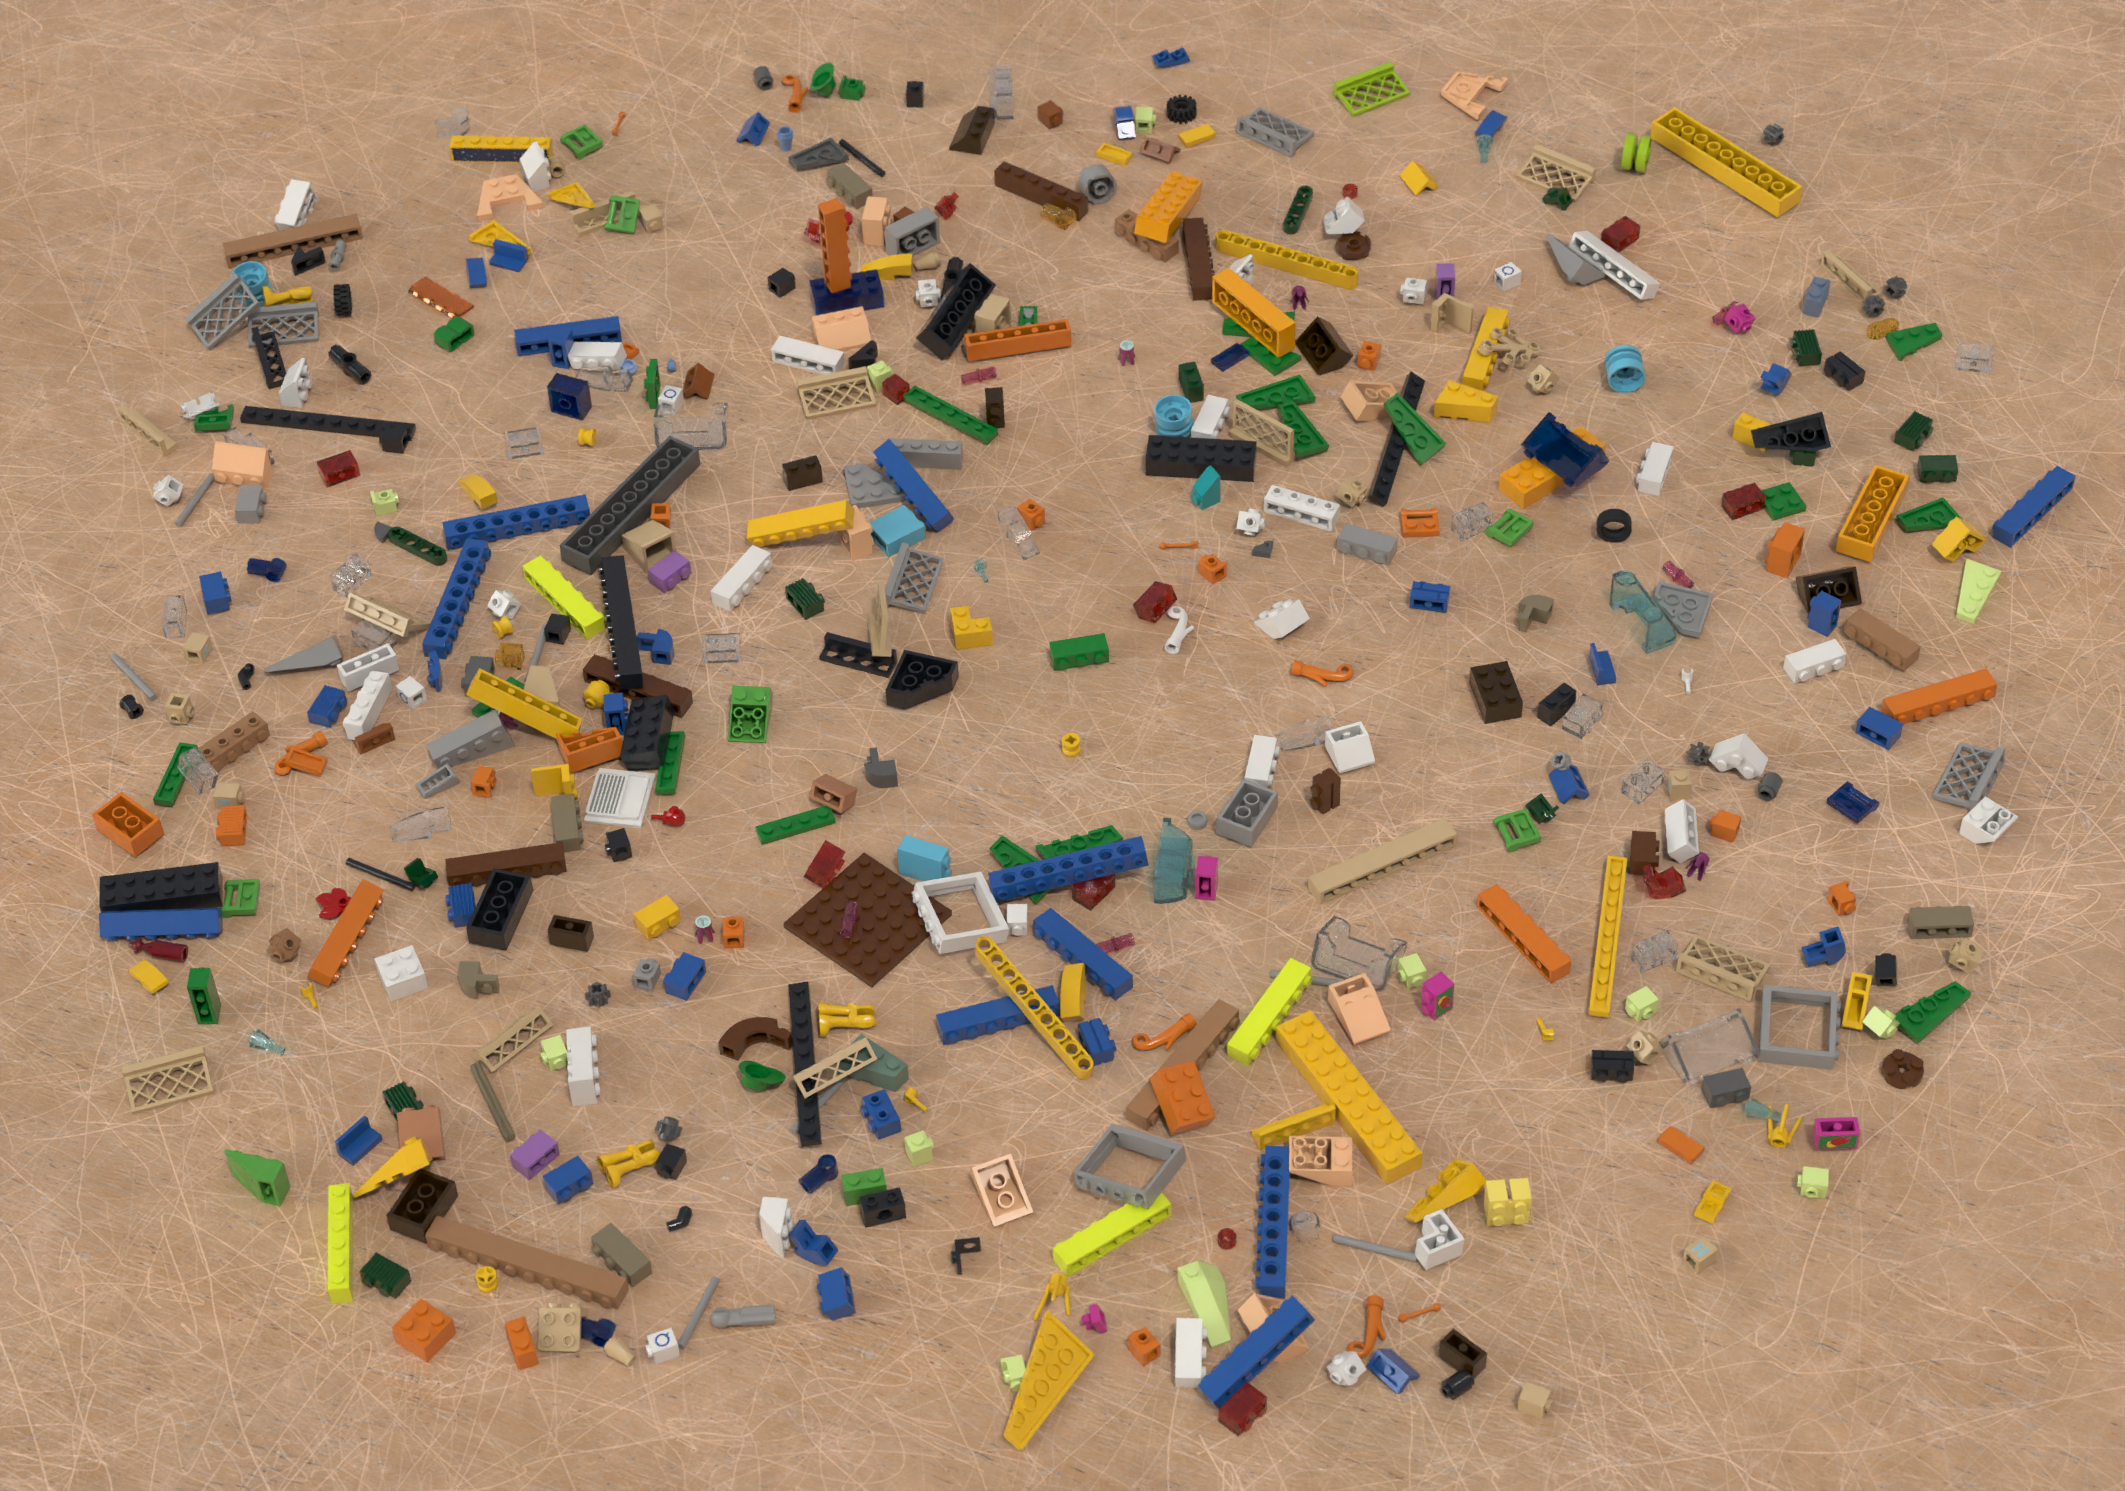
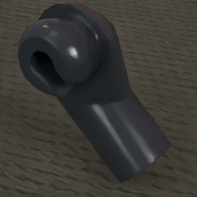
M247 663L238 673V679L243 690L251 688L249 679L254 674L255 667L250 663Z
M682 1206L679 1209L677 1218L666 1222L669 1232L688 1226L692 1217L690 1207Z

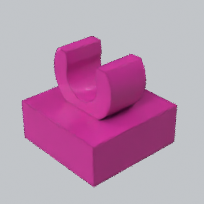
M1097 1303L1090 1305V1314L1081 1316L1082 1324H1086L1087 1330L1095 1328L1099 1334L1107 1332L1105 1313Z

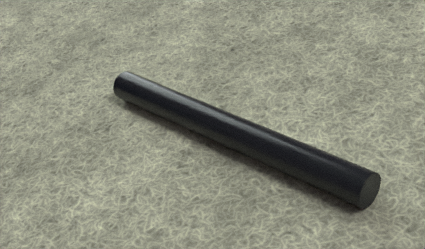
M844 139L839 141L843 148L880 177L885 176L886 172L847 141Z
M347 858L346 865L407 890L414 891L415 884L352 858Z

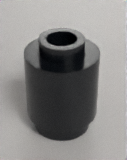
M1459 1370L1442 1381L1441 1391L1446 1398L1455 1400L1471 1390L1475 1382L1469 1371Z

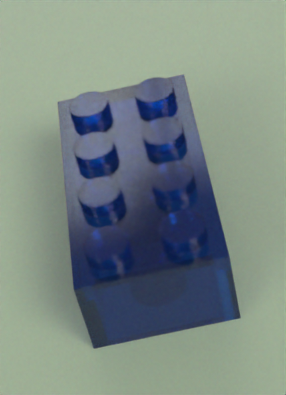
M878 270L851 273V287L835 293L830 292L824 278L809 280L815 315L863 307L864 311L884 308V293Z

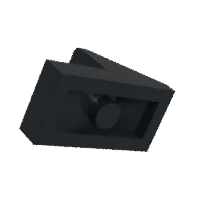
M298 246L291 260L295 276L326 263L324 251L321 247L305 253Z
M871 340L848 358L849 370L865 366L867 368V366L876 363L875 358L878 356L875 341Z

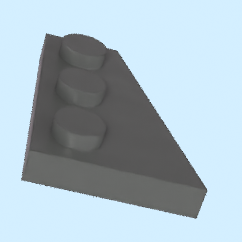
M828 138L788 158L793 167L799 171L848 161L849 155L832 138Z

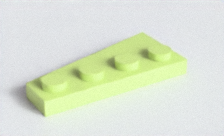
M1966 558L1956 618L1972 624L1975 623L2001 576V570Z

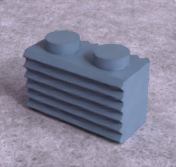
M1813 277L1804 299L1802 312L1804 315L1816 318L1820 316L1829 295L1830 280Z

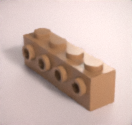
M1128 209L1115 219V232L1118 235L1123 236L1162 262L1166 263L1179 253V240L1173 236L1170 237L1167 243L1134 234L1138 214Z
M1859 608L1846 619L1845 634L1877 653L1880 657L1888 660L1894 666L1905 671L1918 660L1920 645L1863 609Z
M252 711L194 750L192 754L195 765L210 777L269 737L270 733L267 723Z

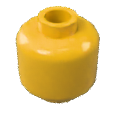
M601 680L592 681L583 692L585 704L590 708H602L604 706V694H611L609 685Z

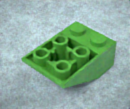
M732 685L728 741L766 743L773 692L770 687Z
M226 1149L225 1155L232 1176L261 1202L281 1207L291 1187L284 1162L277 1159L262 1158L259 1155L245 1154L238 1150Z

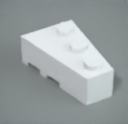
M291 179L290 184L286 187V195L281 201L279 213L275 217V223L279 230L305 225L307 221L306 215L312 213L313 208L311 207L319 201L310 182Z

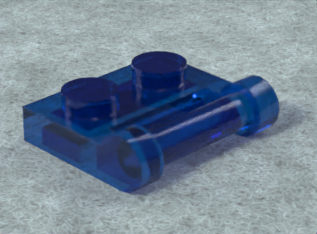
M1849 781L1845 782L1827 798L1828 805L1856 824L1872 811L1874 812L1880 804L1876 799L1872 800L1854 788L1853 784Z

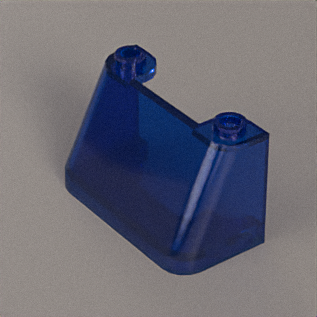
M1548 412L1521 443L1522 448L1525 450L1523 453L1529 459H1536L1563 478V482L1567 486L1577 487L1603 469L1609 463V459L1602 448L1598 445L1588 444L1568 430L1563 423L1556 422V416Z

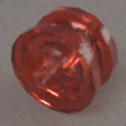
M1346 184L1343 187V196L1355 199L1358 196V187L1355 184Z
M1229 1228L1219 1231L1218 1245L1220 1248L1230 1250L1236 1246L1237 1235L1235 1231Z

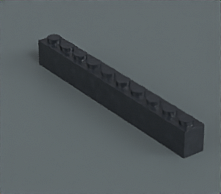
M624 555L602 557V565H599L601 587H605L602 588V595L606 611V622H610L607 623L608 634H612L609 635L610 646H614L611 647L612 658H615L613 659V669L617 670L615 671V682H619L620 690L643 688L642 668Z

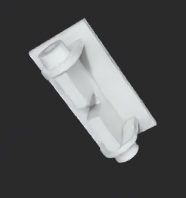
M207 393L198 397L200 404H197L196 399L183 403L181 410L183 413H187L183 417L191 420L195 419L199 413L204 411L207 413L216 409V406L220 404L214 402L216 400L215 394Z

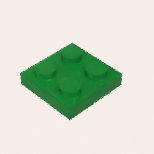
M650 359L649 366H646L647 378H644V389H647L646 402H649L650 409H657L661 386L657 359Z
M1790 482L1757 491V499L1773 521L1806 511V504Z

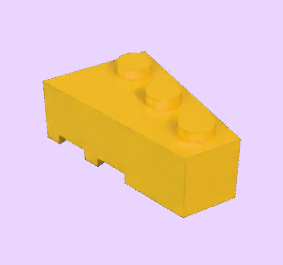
M1449 380L1435 401L1434 418L1447 416L1451 417L1452 420H1456L1459 417L1468 418V421L1491 423L1498 410L1499 396Z

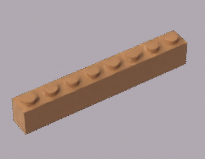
M356 213L225 242L223 247L228 267L231 269L244 262H262L293 255L298 246L304 252L318 247L334 246L338 240H342L345 243L361 240L363 235Z
M1218 999L1159 1069L1195 1061L1197 1069L1202 1070L1206 1060L1216 1053L1217 1047L1227 1040L1232 1030L1238 1027L1240 1023L1239 1009ZM1150 1080L1126 1107V1120L1146 1131L1158 1122L1159 1116L1163 1113Z

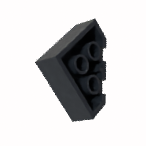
M904 650L886 688L887 705L907 709L952 691L959 678L958 661Z

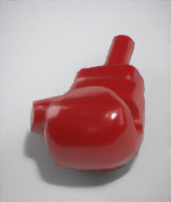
M672 806L668 811H664L663 815H651V819L663 820V824L674 827L682 826L686 819L683 810L677 806Z

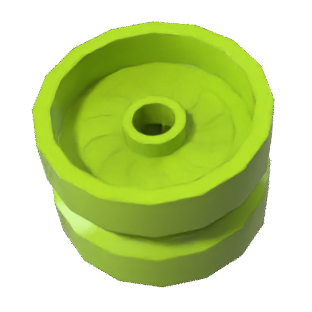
M1627 133L1621 161L1622 170L1630 171L1635 161L1636 172H1646L1651 155V136L1642 135L1637 145V134Z

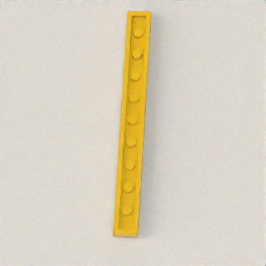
M1608 855L1588 1014L1591 1016L1609 1018L1628 859L1626 857Z

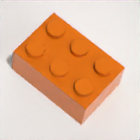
M123 792L117 794L92 814L96 829L134 857L138 856L164 835L160 819Z
M1195 1061L1159 1069L1150 1078L1171 1135L1208 1126L1216 1118Z

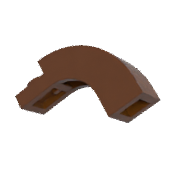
M768 1017L745 1019L731 1026L719 1040L720 1054L738 1061L748 1047L763 1042L790 1050L793 1046L792 1032L785 1028H779L777 1019Z

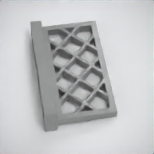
M1260 107L1247 117L1240 116L1236 129L1237 133L1290 157L1295 155V150L1314 137L1315 133Z
M234 273L184 319L192 326L206 348L211 350L260 305V302L247 286V282L241 276ZM244 288L243 296H237V293ZM231 299L230 307H224L225 304ZM236 299H242L241 307H235ZM252 299L253 303L249 307H245L246 300ZM219 311L218 318L212 319V315ZM223 311H229L228 319H222ZM234 311H240L239 316L233 319ZM206 322L205 330H199V327ZM211 322H217L215 330H210ZM221 322H227L224 330H220ZM214 334L213 340L208 342V335Z
M317 302L257 307L248 315L249 348H256L251 328H254L252 324L262 323L258 328L260 334H263L261 331L267 327L271 330L270 332L274 331V333L280 336L276 339L278 345L318 342L319 310ZM314 318V320L310 324H308L304 320ZM289 320H297L292 326L287 323ZM271 322H280L276 327L270 325ZM303 324L306 327L301 332L298 331L296 328ZM283 325L289 328L284 333L279 331ZM312 330L315 336H306L304 334ZM292 331L298 334L294 338L287 337ZM270 338L262 340L263 343L268 345L272 341Z
M902 542L885 588L887 608H889V605H894L925 614L944 558L910 549L908 543ZM910 555L918 557L920 560L912 562ZM927 562H937L938 565L930 567ZM923 564L926 569L919 571L916 566ZM912 568L915 573L908 576L905 570ZM930 573L933 578L925 580L923 575ZM919 577L921 583L914 584L912 579ZM907 581L910 587L903 588L901 583ZM925 586L928 591L921 594L918 588ZM914 590L917 596L910 598L907 592ZM903 595L906 600L900 601L895 599V597ZM921 600L924 604L923 607L915 605L914 601Z
M1960 743L1933 793V799L1968 807L1971 811L1985 796H1988L2005 763V748L1997 747L1993 751ZM1963 750L1971 752V754L1963 757L1961 752ZM1985 755V756H1989L1990 758L1987 759V760L1981 761L1979 757ZM1973 759L1977 761V763L1972 765H1968L1967 761ZM1963 763L1965 767L1958 770L1955 769V765ZM1978 768H1982L1983 772H1980L1978 774H1974V772L1972 771ZM1969 772L1971 776L1961 778L1960 774ZM1956 776L1957 781L1948 782V778ZM1971 781H1975L1976 785L1971 787H1967V785L1965 784ZM1962 785L1964 789L1954 791L1953 787ZM1947 789L1951 792L1947 795L1940 794L1941 791ZM1968 794L1969 796L1968 800L1959 798V796Z

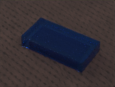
M1236 343L1211 358V364L1224 372L1248 357L1249 351Z

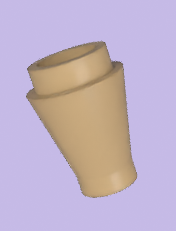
M551 156L549 159V172L554 177H561L565 173V165L558 156Z
M930 252L914 261L917 271L937 268V266L941 265L937 252Z
M613 1336L604 1346L606 1355L624 1363L628 1367L636 1359V1356L621 1338Z

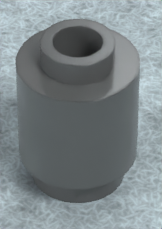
M765 66L756 68L753 76L758 87L762 90L772 88L773 78L769 69Z
M1768 772L1764 775L1758 788V795L1761 799L1771 801L1777 796L1783 782L1777 773Z

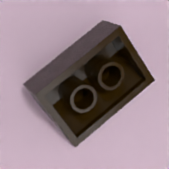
M977 106L965 114L961 119L949 150L982 155L995 125L994 108Z
M1318 316L1295 341L1319 376L1342 369L1354 356L1333 325Z
M1848 566L1796 576L1798 595L1808 614L1811 611V599L1814 596L1817 597L1821 591L1840 599V608L1862 604L1856 567Z

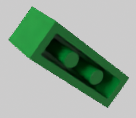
M1105 633L1049 642L1050 658L1054 671L1109 662V648Z
M190 968L187 990L198 1025L218 1024L221 1002L211 968Z

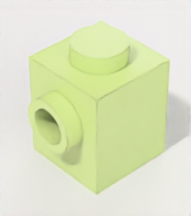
M1136 107L1135 133H1152L1153 124H1156V114H1153V107Z
M883 361L867 366L870 385L876 392L892 386L891 376L893 372L890 366H887Z
M1417 953L1398 959V977L1401 982H1404L1407 989L1421 986L1426 981L1427 970Z
M1645 986L1627 996L1626 1012L1637 1022L1648 1019L1657 1012L1659 999Z
M1874 1006L1862 1021L1878 1036L1885 1039L1892 1037L1897 1031V1026L1900 1024L1894 1019L1896 1015L1888 1009L1883 1010L1877 1006Z
M561 1035L541 1041L543 1053H540L544 1065L548 1064L550 1071L568 1066V1052Z
M924 1130L904 1137L905 1151L913 1167L933 1160L932 1149H934V1144L931 1137L927 1138Z
M1803 1166L1802 1174H1798L1797 1187H1801L1800 1196L1826 1199L1829 1169Z

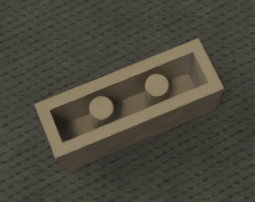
M844 162L827 170L826 180L828 185L833 187L855 209L864 206L868 196L873 197L872 188Z
M574 794L551 797L556 843L563 842L564 852L581 850L580 842H584L582 830L578 829V827H582L581 816H577V813H580L579 801H575Z
M1970 906L1910 908L1907 920L1911 939L1971 937L1974 928Z
M612 1223L591 1236L593 1244L591 1248L594 1254L598 1257L601 1256L609 1269H614L618 1275L626 1277L628 1284L632 1288L652 1274L650 1260Z

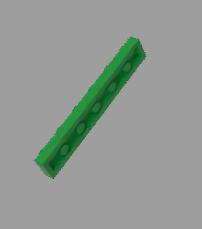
M915 385L904 394V401L985 444H988L998 435L997 428Z

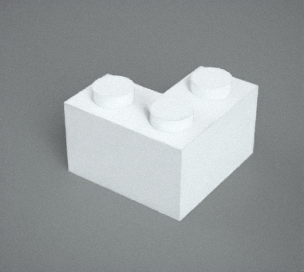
M1743 733L1716 743L1709 761L1720 772L1736 768L1749 780L1763 774L1768 757Z
M1441 1209L1424 1216L1422 1226L1424 1237L1417 1239L1415 1256L1424 1269L1428 1270L1461 1256L1465 1239L1445 1212Z

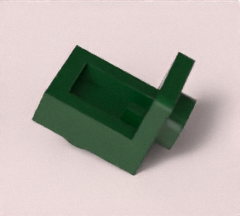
M1552 187L1542 198L1544 204L1558 203L1561 210H1566L1573 202L1567 187Z
M1542 793L1525 805L1538 824L1544 820L1546 822L1552 820L1557 816L1555 812L1559 809L1557 805L1552 808Z
M416 858L404 867L410 882L421 888L430 886L438 878L436 871L426 868L420 858Z

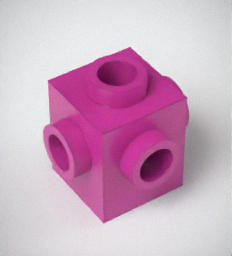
M1745 304L1731 307L1724 317V320L1735 334L1748 332L1756 320Z

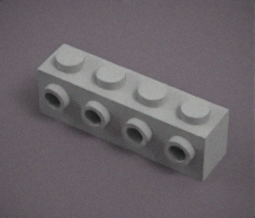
M890 439L912 467L961 470L963 461L962 441Z

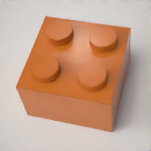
M1784 522L1781 528H1777L1774 540H1770L1767 550H1769L1765 560L1767 572L1784 578L1789 577L1802 553L1804 528Z
M421 1298L392 1327L395 1342L427 1363L456 1334L453 1319Z

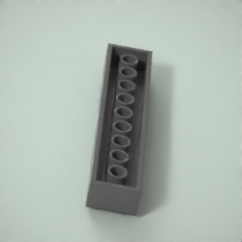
M669 436L559 545L562 561L592 574L602 564V557H609L622 544L621 535L639 527L651 515L652 503H663L700 465L699 449Z

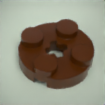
M1354 231L1353 233L1342 234L1341 238L1337 239V251L1344 260L1367 258L1369 256L1371 240L1366 234L1363 236L1361 232Z
M1896 1049L1884 1059L1881 1071L1885 1076V1081L1892 1087L1898 1089H1906V1087L1912 1085L1916 1087L1923 1078L1924 1062L1921 1058L1909 1052ZM1900 1068H1905L1907 1071L1902 1073L1899 1070Z

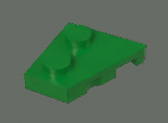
M233 404L227 405L228 409L220 412L218 409H214L207 413L196 415L194 422L195 431L206 432L209 430L223 431L231 429L234 414Z

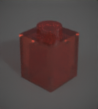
M897 374L882 382L883 395L896 405L904 401V394L910 390V384Z

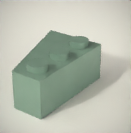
M861 1034L851 1044L857 1042L865 1036ZM867 1038L877 1060L848 1076L854 1077V1080H865L871 1082L874 1086L896 1092L909 1080L908 1064ZM866 1047L858 1051L857 1060L866 1061L871 1058ZM855 1053L848 1057L854 1058ZM846 1058L840 1060L838 1069L843 1071L849 1070L852 1060ZM855 1061L854 1067L860 1063Z

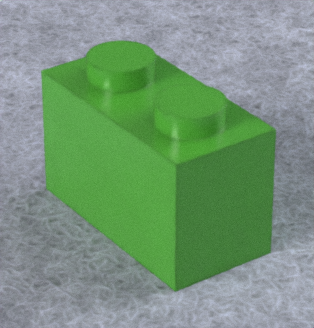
M883 1168L842 1175L846 1206L860 1204V1196L887 1190Z

